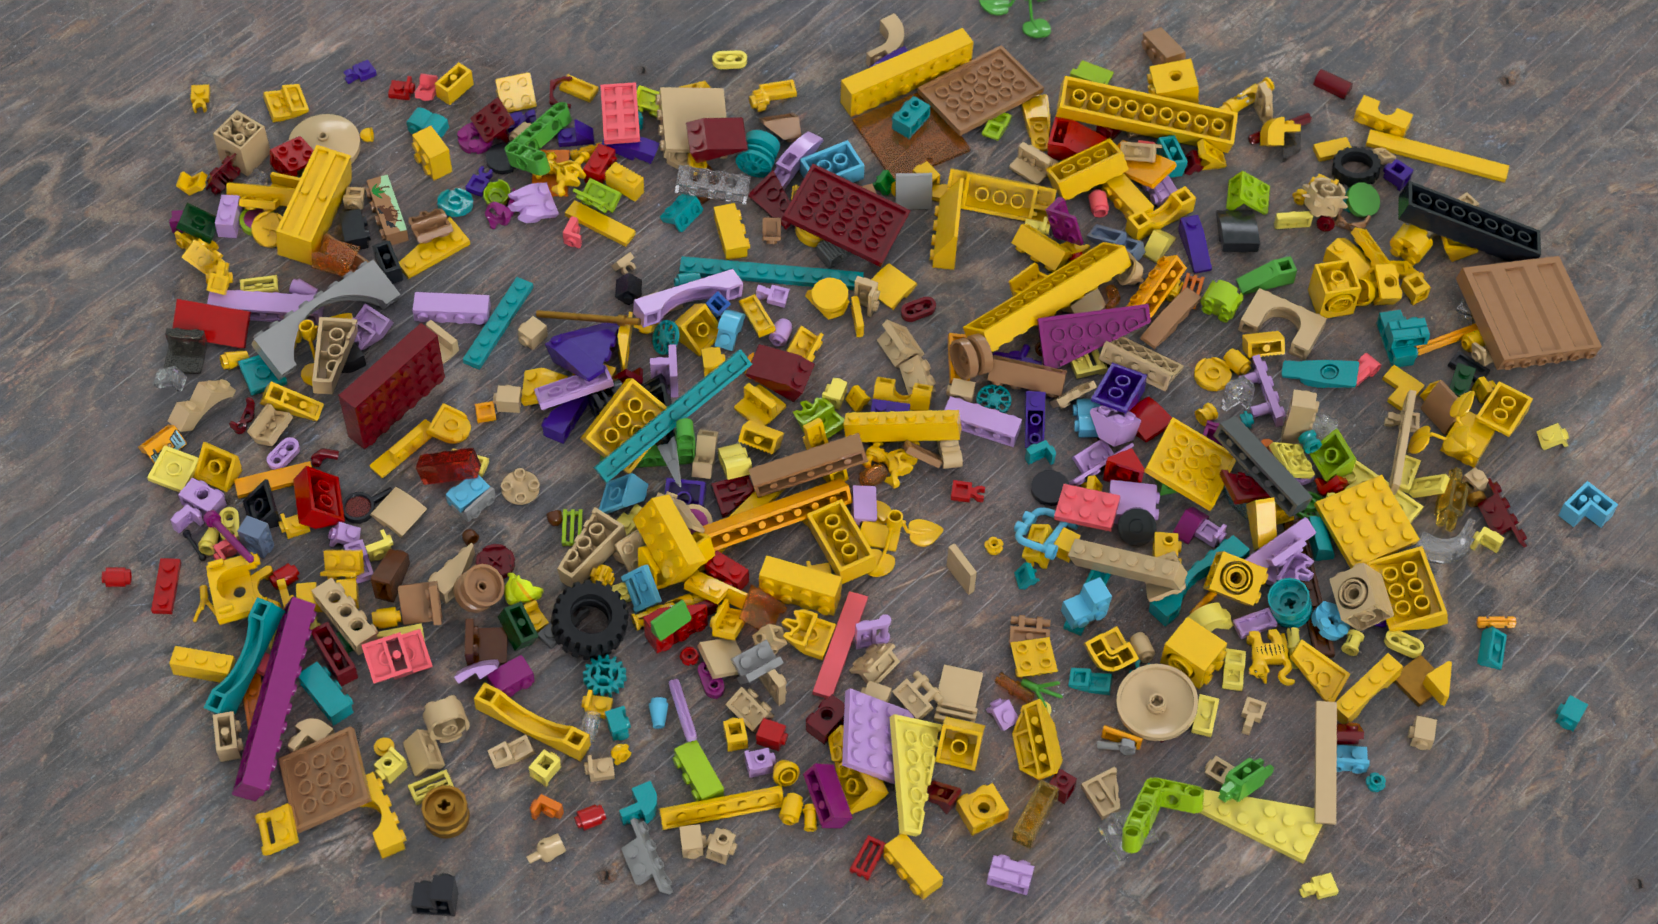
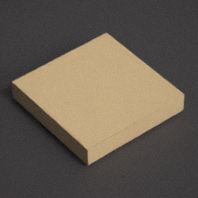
M952 544L948 547L946 566L969 595L974 592L977 572L957 545Z
M722 638L699 642L697 647L713 679L739 675L731 661V658L741 653L736 640Z
M944 665L938 688L941 692L940 695L946 702L976 708L983 673Z

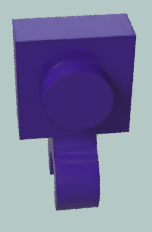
M368 59L343 72L346 76L344 80L347 84L357 79L363 82L377 76L375 68Z
M529 110L524 115L522 111L511 113L510 115L515 123L508 128V132L511 133L523 122L530 124L537 120L535 110Z

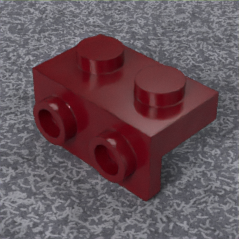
M1352 722L1337 724V744H1358L1359 739H1364V731L1360 724Z

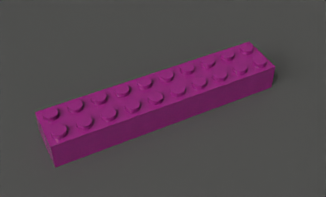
M292 596L283 608L285 612L275 633L233 787L232 795L256 802L260 796L263 797L265 791H268L271 786L272 779L269 778L270 773L274 771L277 760L274 759L275 754L280 751L282 741L279 739L287 726L285 717L289 715L292 708L290 698L294 696L297 685L294 684L295 679L300 676L302 666H299L301 659L305 657L307 648L304 647L305 642L309 640L312 632L309 629L310 623L314 622L317 613L314 611V603Z

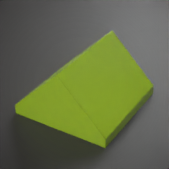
M1335 429L1321 440L1322 446L1317 451L1309 453L1326 482L1336 475L1343 477L1352 474L1356 462V457L1340 431Z

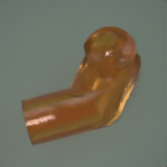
M1108 285L1106 292L1109 301L1105 305V309H1112L1120 302L1121 296L1114 285Z

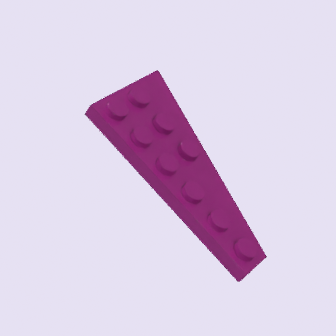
M1149 304L1038 318L1037 323L1043 366L1059 368L1102 347L1106 341L1112 342L1151 323Z

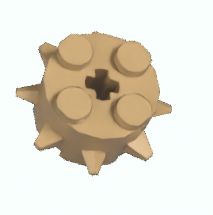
M1320 177L1315 178L1314 182H1311L1310 185L1304 184L1302 186L1307 191V194L1302 195L1305 197L1304 203L1311 210L1310 213L1316 217L1321 215L1336 217L1340 208L1346 209L1348 207L1343 201L1348 196H1345V188L1340 183L1337 186L1331 183V179Z

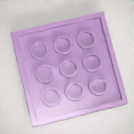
M853 689L846 690L842 766L895 784L889 717L894 714L910 718L915 717L909 710Z

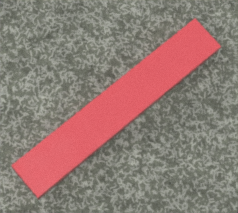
M849 591L814 686L813 695L826 699L831 694L834 695L855 637V624L861 620L868 596Z

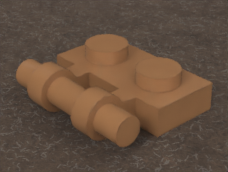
M1019 615V617L1011 616L1010 624H1018V626H1010L1009 647H1011L1010 642L1050 638V629H1042V627H1050L1051 620L1038 616L1037 618H1028L1025 615ZM1025 625L1036 626V628H1030V627H1024V626H1025Z

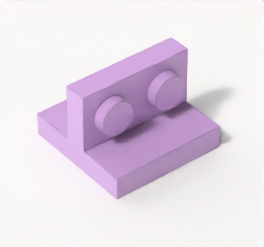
M668 345L669 358H650L651 379L662 373L667 385H670L671 397H678L676 345Z

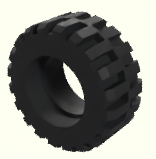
M584 580V584H580L579 581L575 582L572 588L567 586L563 590V594H559L554 604L551 616L552 635H556L555 641L558 645H563L562 650L566 653L568 651L573 652L572 656L578 658V655L583 656V660H589L591 656H594L596 660L599 655H609L612 653V649L616 650L620 646V642L623 641L629 617V612L626 609L627 604L624 599L620 600L621 594L618 591H612L611 585H601L602 581L596 580V583H591V580ZM583 606L596 607L606 615L608 626L599 633H584L578 630L572 623V612Z

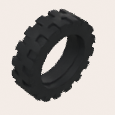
M1352 146V148L1346 147L1334 155L1332 175L1334 179L1340 181V184H1345L1347 187L1363 182L1372 185L1379 178L1381 160L1370 149L1366 150L1364 147L1357 148V146ZM1353 161L1361 162L1370 167V170L1354 173L1346 170L1342 165Z

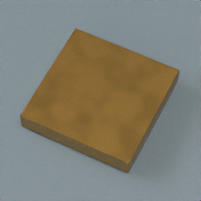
M1420 655L1402 668L1401 675L1394 683L1420 707L1433 697L1424 687L1423 681L1426 675L1435 670V668Z

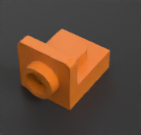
M542 794L530 806L531 816L534 820H537L541 811L550 818L556 817L558 819L564 813L563 804Z

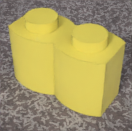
M737 443L717 448L719 461L727 480L750 475L748 469L752 468L750 457L748 458L745 447L742 448L741 444Z

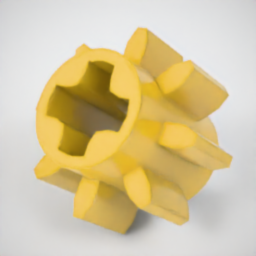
M761 89L753 90L752 96H749L751 108L757 109L758 112L766 110V105L770 104L767 92H761Z
M599 565L597 569L593 567L590 573L592 583H596V580L602 581L601 585L603 586L607 584L612 586L615 578L614 573H612L613 570L607 565Z

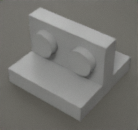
M767 640L731 658L739 674L737 680L740 685L749 683L783 664L781 657L775 656Z

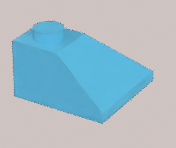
M633 473L607 482L599 510L608 514L644 501L649 484Z

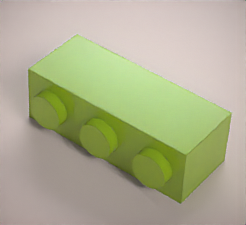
M697 740L687 742L674 749L673 762L677 769L681 768L685 784L691 786V794L695 802L724 796V787Z

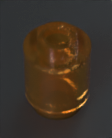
M875 464L860 472L858 480L861 486H876L885 481V478L888 477V472L882 464Z

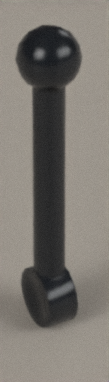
M185 530L183 532L184 538L190 541L199 555V560L205 561L206 555L199 551L198 546L191 537V532Z

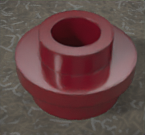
M1321 215L1317 219L1316 225L1319 230L1328 232L1334 228L1335 221L1333 217Z

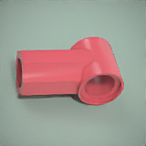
M1368 353L1362 355L1358 360L1359 371L1356 387L1369 376L1373 377L1382 366Z

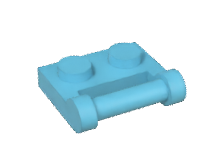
M648 564L621 576V580L623 583L625 582L632 600L634 614L662 602Z

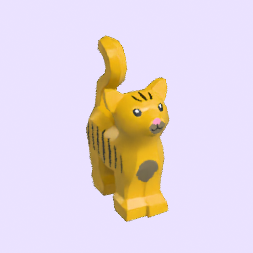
M1277 629L1268 630L1267 637L1272 643H1263L1259 631H1249L1246 643L1251 645L1252 648L1250 656L1252 665L1248 668V673L1262 679L1264 684H1267V675L1270 671L1268 665H1284L1278 673L1279 681L1285 686L1295 684L1294 679L1286 678V675L1292 670V663L1288 656L1285 633L1280 635Z

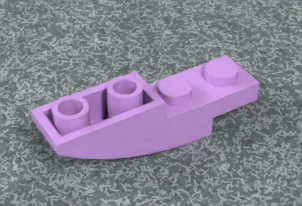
M808 131L799 137L779 158L774 172L784 190L800 169V159L814 154L824 141L823 138Z

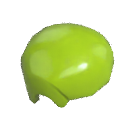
M498 179L496 182L488 183L483 191V198L487 205L491 202H498L505 206L509 202L508 194L511 193V189L507 182Z

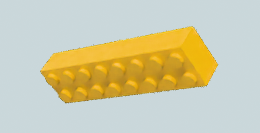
M961 28L842 79L840 103L850 117L868 109L875 108L884 102L891 101L900 95H905L971 61L973 40Z

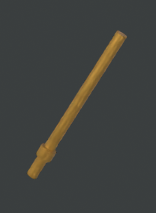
M536 311V317L613 323L618 326H640L641 324L640 318L628 317L627 315L607 316Z

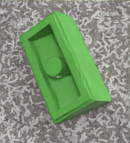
M684 600L679 601L651 621V632L659 641L664 640L691 621V615Z

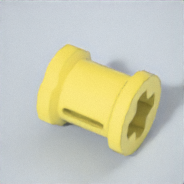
M1349 630L1347 640L1341 647L1342 651L1350 656H1356L1359 653V645L1364 641L1365 636L1360 631Z

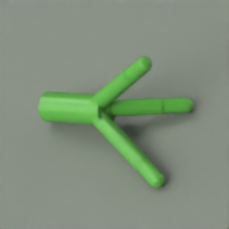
M1025 678L1021 681V686L1034 691L1045 707L1047 705L1040 692L1060 699L1063 698L1061 694L1044 689L1059 685V681L1036 684Z

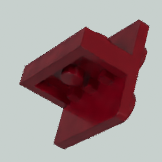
M498 97L470 118L485 143L488 144L494 138L498 140L501 138L505 143L509 141V134L506 130L515 122Z

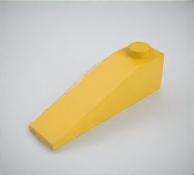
M840 725L828 737L831 760L835 762L836 773L850 812L854 814L876 806L889 792L883 780L842 766L844 725Z

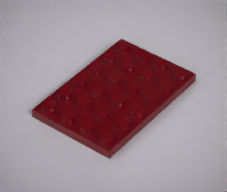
M812 164L783 214L782 220L881 267L911 210L818 165Z

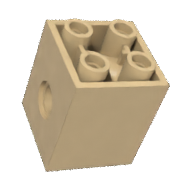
M237 110L213 133L220 161H223L228 155L231 157L236 153L232 166L239 167L241 173L249 176L270 155L265 126Z
M1365 563L1356 564L1353 568L1345 572H1339L1335 577L1329 579L1341 620L1356 630L1363 631L1394 616L1382 575Z

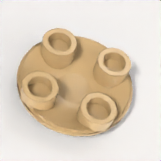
M517 468L509 473L501 483V492L504 498L516 505L532 502L540 491V483L537 477L523 468Z

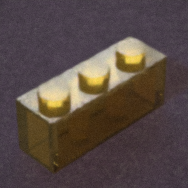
M1040 779L1013 830V841L1031 849L1057 799L1059 788Z

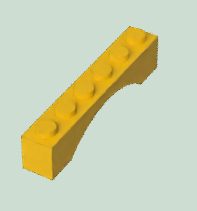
M485 682L474 697L476 710L580 762L591 746L590 734L573 726L562 725L544 719L528 711L509 698L504 692Z

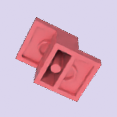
M421 629L402 635L399 632L361 645L374 684L391 678L396 680L433 668Z

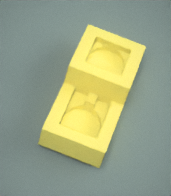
M1226 648L1227 654L1224 659L1222 688L1242 691L1246 651Z

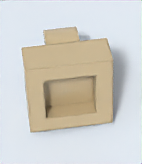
M629 252L611 266L615 271L621 268V273L625 275L628 273L626 266L630 267L631 270L636 268L635 264L630 262L635 257Z

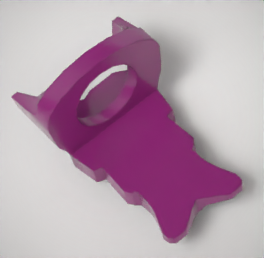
M509 199L507 206L511 203H514L515 201L513 199ZM491 202L486 207L485 216L489 221L490 228L495 229L498 223L507 226L515 211H511L508 207L498 202ZM494 208L497 215L492 214L490 209Z

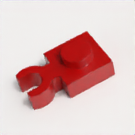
M953 480L951 500L970 503V498H974L977 502L984 501V496L977 494L985 493L984 486H976L974 488L972 487V482Z

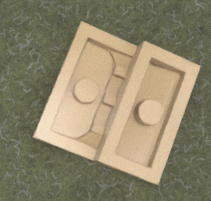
M395 487L370 515L382 526L389 527L402 538L424 514L427 508L403 490Z

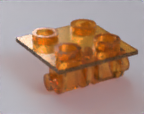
M326 237L320 251L313 253L312 259L315 261L311 267L343 277L349 272L360 247Z
M751 585L739 619L759 631L761 627L766 626L768 623L776 625L779 614L785 613L787 607L785 603L776 600L774 596L765 593L761 588Z

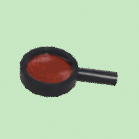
M389 487L372 497L364 492L349 494L342 502L344 518L353 524L367 522L372 518L370 514L375 510L374 504L385 499L392 491V488Z

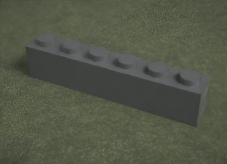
M1237 416L1219 424L1213 436L1271 498L1274 497L1275 502L1289 517L1306 509L1313 497Z

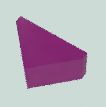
M1195 507L1186 509L1173 533H1178V539L1189 545L1195 537L1197 529L1205 519H1209V516Z

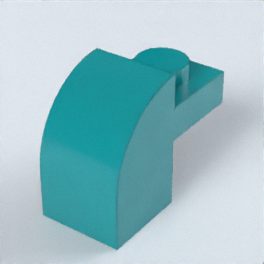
M651 781L631 788L635 804L619 810L623 826L631 824L630 820L633 818L638 820L643 818L644 822L648 824L656 816L658 810L657 794Z

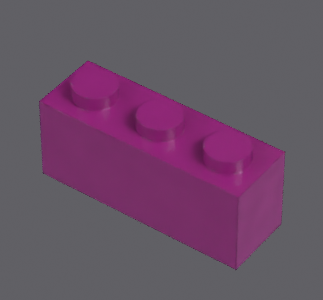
M815 763L803 773L822 828L841 829L853 819L833 764Z

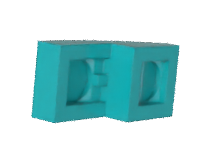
M1071 668L1068 686L1088 693L1110 695L1113 677L1112 674L1092 673L1091 669Z

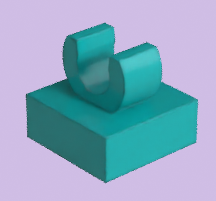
M1025 562L1014 572L1019 589L1026 590L1030 585H1035L1040 581L1039 578L1035 577L1037 570L1033 569L1031 563Z

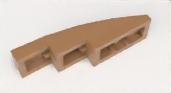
M1186 287L1152 322L1140 339L1152 348H1157L1176 331L1177 325L1188 316L1190 310L1200 302L1202 297Z

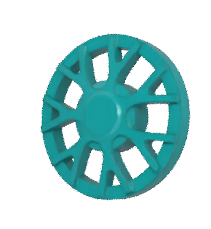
M663 320L655 327L652 343L657 353L669 355L667 345H676L677 347L679 329L675 322Z
M991 384L979 390L976 404L981 405V403L986 402L985 408H995L1005 414L1011 407L1012 398L1006 388ZM988 389H993L994 393H989ZM1001 390L1003 393L999 395L997 391ZM985 394L987 398L980 397V395ZM1008 397V401H1003L1002 398ZM1002 404L1006 408L1001 410L999 406Z

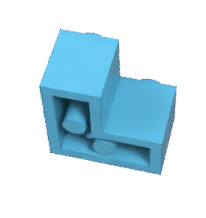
M1587 481L1563 504L1558 516L1572 527L1577 525L1586 516L1601 528L1613 516L1618 504Z
M1101 577L1083 584L1079 595L1063 601L1061 612L1072 630L1077 627L1083 628L1089 622L1095 619L1097 621L1101 620L1107 615L1112 595Z

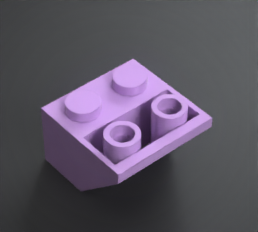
M1103 405L1090 410L1098 437L1115 447L1135 439L1141 420L1135 417L1134 413H1123Z

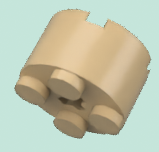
M450 695L445 699L436 702L432 701L425 705L423 719L433 741L436 739L440 743L452 742L459 739L465 729L466 731L469 729L470 725L463 705L456 696Z

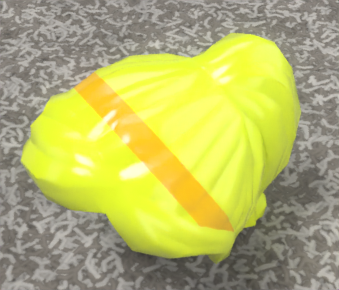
M508 573L509 580L504 588V596L509 605L518 602L531 603L542 597L544 593L543 588L533 586L530 581L521 579L520 575L516 576L514 573Z

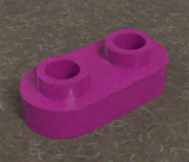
M703 661L698 666V676L704 692L709 698H720L725 691L722 678L713 679L710 672L704 670L707 666ZM715 684L718 687L712 688L711 686Z

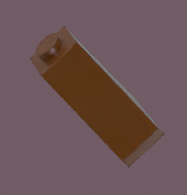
M388 550L370 578L376 599L394 603L398 594V586L402 585L410 565L408 553L402 550Z

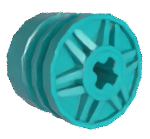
M748 131L746 134L748 150L737 154L736 164L747 175L760 178L766 177L772 171L775 159L780 151V143L772 134L766 131Z
M1283 578L1275 582L1270 588L1268 604L1276 622L1281 627L1290 629L1305 625L1313 612L1309 590L1306 585L1298 579Z

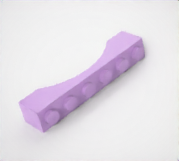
M731 269L635 299L633 314L636 318L641 319L643 327H647L661 322L662 318L676 306L694 300L710 299L717 291L728 301L741 297L743 282L735 271Z

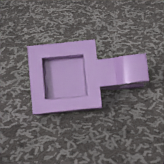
M758 285L756 296L759 300L767 298L768 304L785 308L790 289L772 285L771 289Z

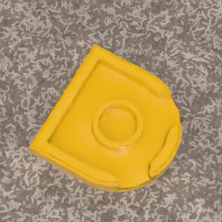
M443 403L427 428L426 434L443 442L456 444L464 441L469 436L471 424L465 413Z

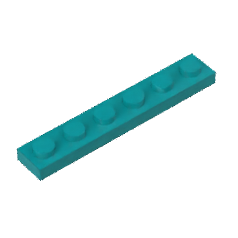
M516 277L463 358L464 364L478 370L481 369L534 288L533 283Z

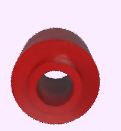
M287 563L272 572V575L268 578L275 590H278L276 580L284 578L286 586H289L298 580L297 576L300 573L294 564L291 566Z
M106 567V570L102 571V583H105L106 587H126V585H131V569H126V567Z
M594 804L576 812L577 816L574 817L578 829L582 828L583 831L602 824V821L606 820L601 804L597 806Z

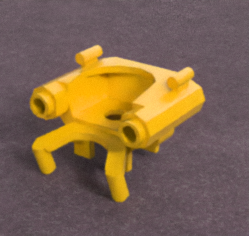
M251 552L254 557V561L251 563L247 562L240 555L227 560H223V558L214 560L206 565L213 606L220 626L248 618L257 597L272 602L281 608L278 601L263 597L258 590L259 582L264 578L269 580L268 577L272 575L273 568L266 565L251 575L250 570L256 569L258 565H261L258 553L254 554ZM244 588L246 592L242 597L234 596L236 589Z

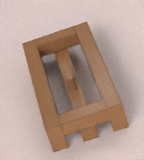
M908 440L905 441L903 445L905 453L937 468L941 466L942 460L940 455Z

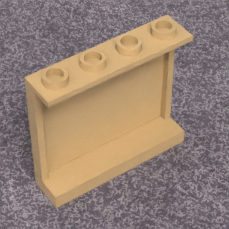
M660 87L655 101L656 105H659L657 110V120H660L658 134L662 136L660 151H663V158L667 157L668 152L690 153L686 122L701 118H727L724 88ZM728 155L720 157V159H727Z

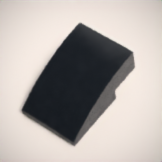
M1217 210L1218 235L1222 252H1258L1260 238L1254 212L1252 210Z

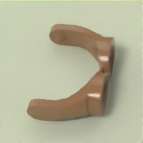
M1340 208L1336 216L1335 225L1352 232L1353 227L1365 228L1370 222L1371 216L1368 215L1363 222L1347 223L1340 215L1343 211V208Z

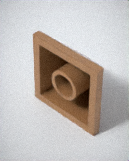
M795 113L759 118V122L783 140H787V142H795L797 138L801 137L799 116Z

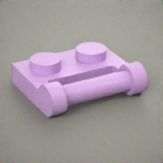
M884 614L877 620H863L855 624L854 643L856 650L867 648L872 644L888 643L890 640L888 628L891 624V617ZM877 629H880L879 634L876 635Z

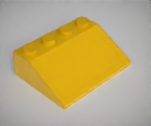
M960 178L940 198L939 206H935V216L938 217V220H934L933 231H936V235L932 234L931 245L935 247L930 250V260H933L932 268L951 270L955 268L964 178Z
M633 378L626 379L580 439L605 458L664 411L667 406ZM648 450L623 469V471L630 474Z
M1423 546L1366 563V565L1380 573L1383 577L1394 613L1393 617L1386 619L1390 632L1430 629L1448 624V614Z

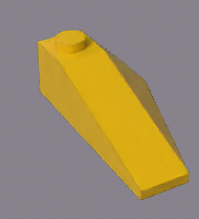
M1337 238L1326 248L1323 258L1324 263L1351 259L1357 278L1369 280L1368 270L1371 269V262L1359 247L1346 238Z

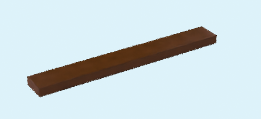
M1301 518L1283 523L1284 531L1300 521ZM1307 539L1305 541L1307 545L1303 547V551L1301 553L1307 555L1312 559ZM1313 563L1310 567H1306L1314 573L1313 578L1310 581H1300L1309 590L1312 610L1314 611L1323 601ZM1310 617L1306 624L1311 646L1326 657L1334 658L1335 650L1332 640H1328L1318 633L1320 630L1317 625L1314 627Z

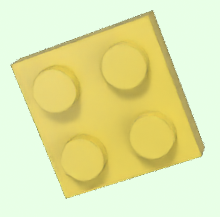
M164 445L147 479L155 484L180 492L192 479L199 458Z

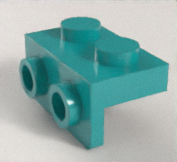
M681 194L671 206L665 209L660 219L664 223L675 224L678 232H683L704 209L697 196Z

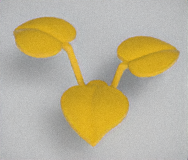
M344 313L329 318L353 319L352 313ZM303 320L299 324L294 346L295 349L297 343H301L303 337L304 340L309 342L314 360L315 349L312 341L317 336L318 325L314 326L311 320ZM314 363L307 364L301 371L302 380L310 386H313Z
M1475 391L1464 393L1453 402L1450 408V416L1456 419L1459 427L1455 429L1450 437L1446 438L1430 432L1431 428L1429 426H1423L1412 435L1407 453L1416 454L1424 450L1432 436L1445 441L1444 450L1446 452L1457 453L1473 450L1476 446V440L1469 435V427L1462 424L1460 417H1464L1469 412Z
M876 500L877 521L873 523L886 524L889 531L883 552L879 549H872L876 556L877 569L867 574L872 577H882L893 570L895 558L886 553L892 532H897L902 526L905 532L910 534V541L920 547L933 544L943 533L944 528L923 519L910 521L907 528L901 511L891 510L887 504Z

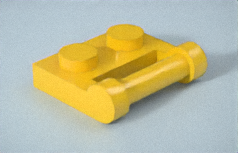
M288 803L266 813L255 815V821L259 825L263 855H271L299 843L292 806ZM269 821L272 823L275 843L271 844L267 826Z

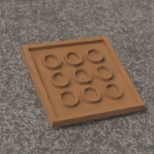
M351 726L278 758L288 803L292 806L297 833L306 831L372 801L355 729Z

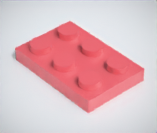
M1063 484L1054 520L1111 532L1120 503V495Z

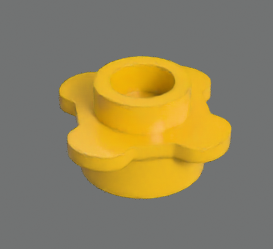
M617 744L611 750V757L614 758L615 765H620L631 756L632 753L628 750V744Z

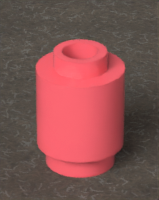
M1101 190L1092 191L1088 196L1092 214L1097 218L1106 216L1109 210L1106 193Z

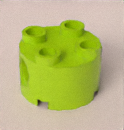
M1212 280L1200 300L1203 306L1201 310L1207 315L1212 313L1218 316L1220 321L1227 323L1229 319L1234 317L1235 312L1244 299L1243 294L1240 293L1239 295L1237 293L1238 288L1223 280L1215 282V280Z

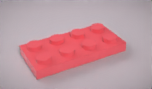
M636 82L601 85L604 145L640 142Z

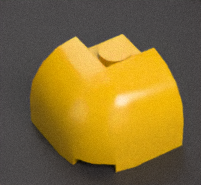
M1117 626L1083 644L1094 664L1106 672L1121 670L1139 660L1131 643H1126Z

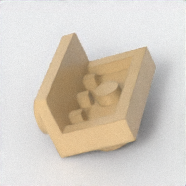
M857 276L854 296L859 297L860 305L868 307L867 316L871 317L873 312H877L880 303L877 301L880 295L878 282L866 277Z
M916 355L899 365L908 395L912 393L914 383L933 386L932 393L936 392L934 387L936 382L929 372L931 367L926 359L923 360L919 355Z
M267 403L247 432L256 444L273 446L288 427L293 417L289 412L276 411L271 404Z

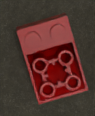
M1055 117L1048 141L1047 155L1054 159L1065 160L1107 140V137L1072 119Z
M687 605L691 621L662 641H659L651 632V621L671 607H662L644 616V635L655 652L658 654L662 651H667L677 642H683L693 633L704 630L708 626L707 605Z

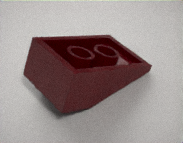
M742 117L701 118L686 122L690 154L696 163L748 150Z
M759 344L751 360L752 365L747 369L745 375L795 402L803 394L815 364L798 354Z

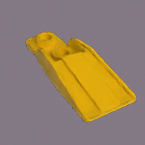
M1043 94L1022 103L1021 107L1029 138H1031V145L1040 151H1047L1050 134V109L1048 95Z
M629 312L628 317H633V312ZM633 325L620 326L618 330V355L621 371L628 368Z

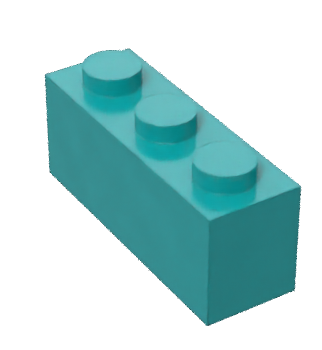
M1401 310L1379 313L1376 325L1391 367L1393 365L1397 367L1414 365L1415 359L1418 357L1417 347L1410 346L1390 349L1385 334L1388 322L1393 319L1407 320L1406 317L1403 316Z
M315 662L300 673L298 681L330 723L335 726L354 713L352 708L354 703L348 694L344 695L341 692L342 687L338 681H333L330 678L329 670Z

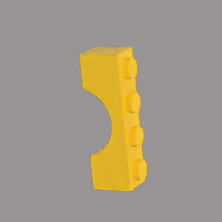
M1184 186L1171 193L1165 203L1156 210L1149 213L1140 210L1127 217L1125 231L1132 239L1140 241L1151 235L1153 230L1162 229L1193 212L1196 197Z
M1387 653L1337 701V720L1341 724L1352 722L1380 690L1388 688L1401 675L1403 665Z
M374 772L366 774V779L372 801L360 807L373 808L382 815L381 822L372 835L383 859L405 850L404 841H407L403 829L398 830L396 824L399 823L396 813H391L389 809L392 804L388 795H383L381 791L384 789L381 778L376 779Z

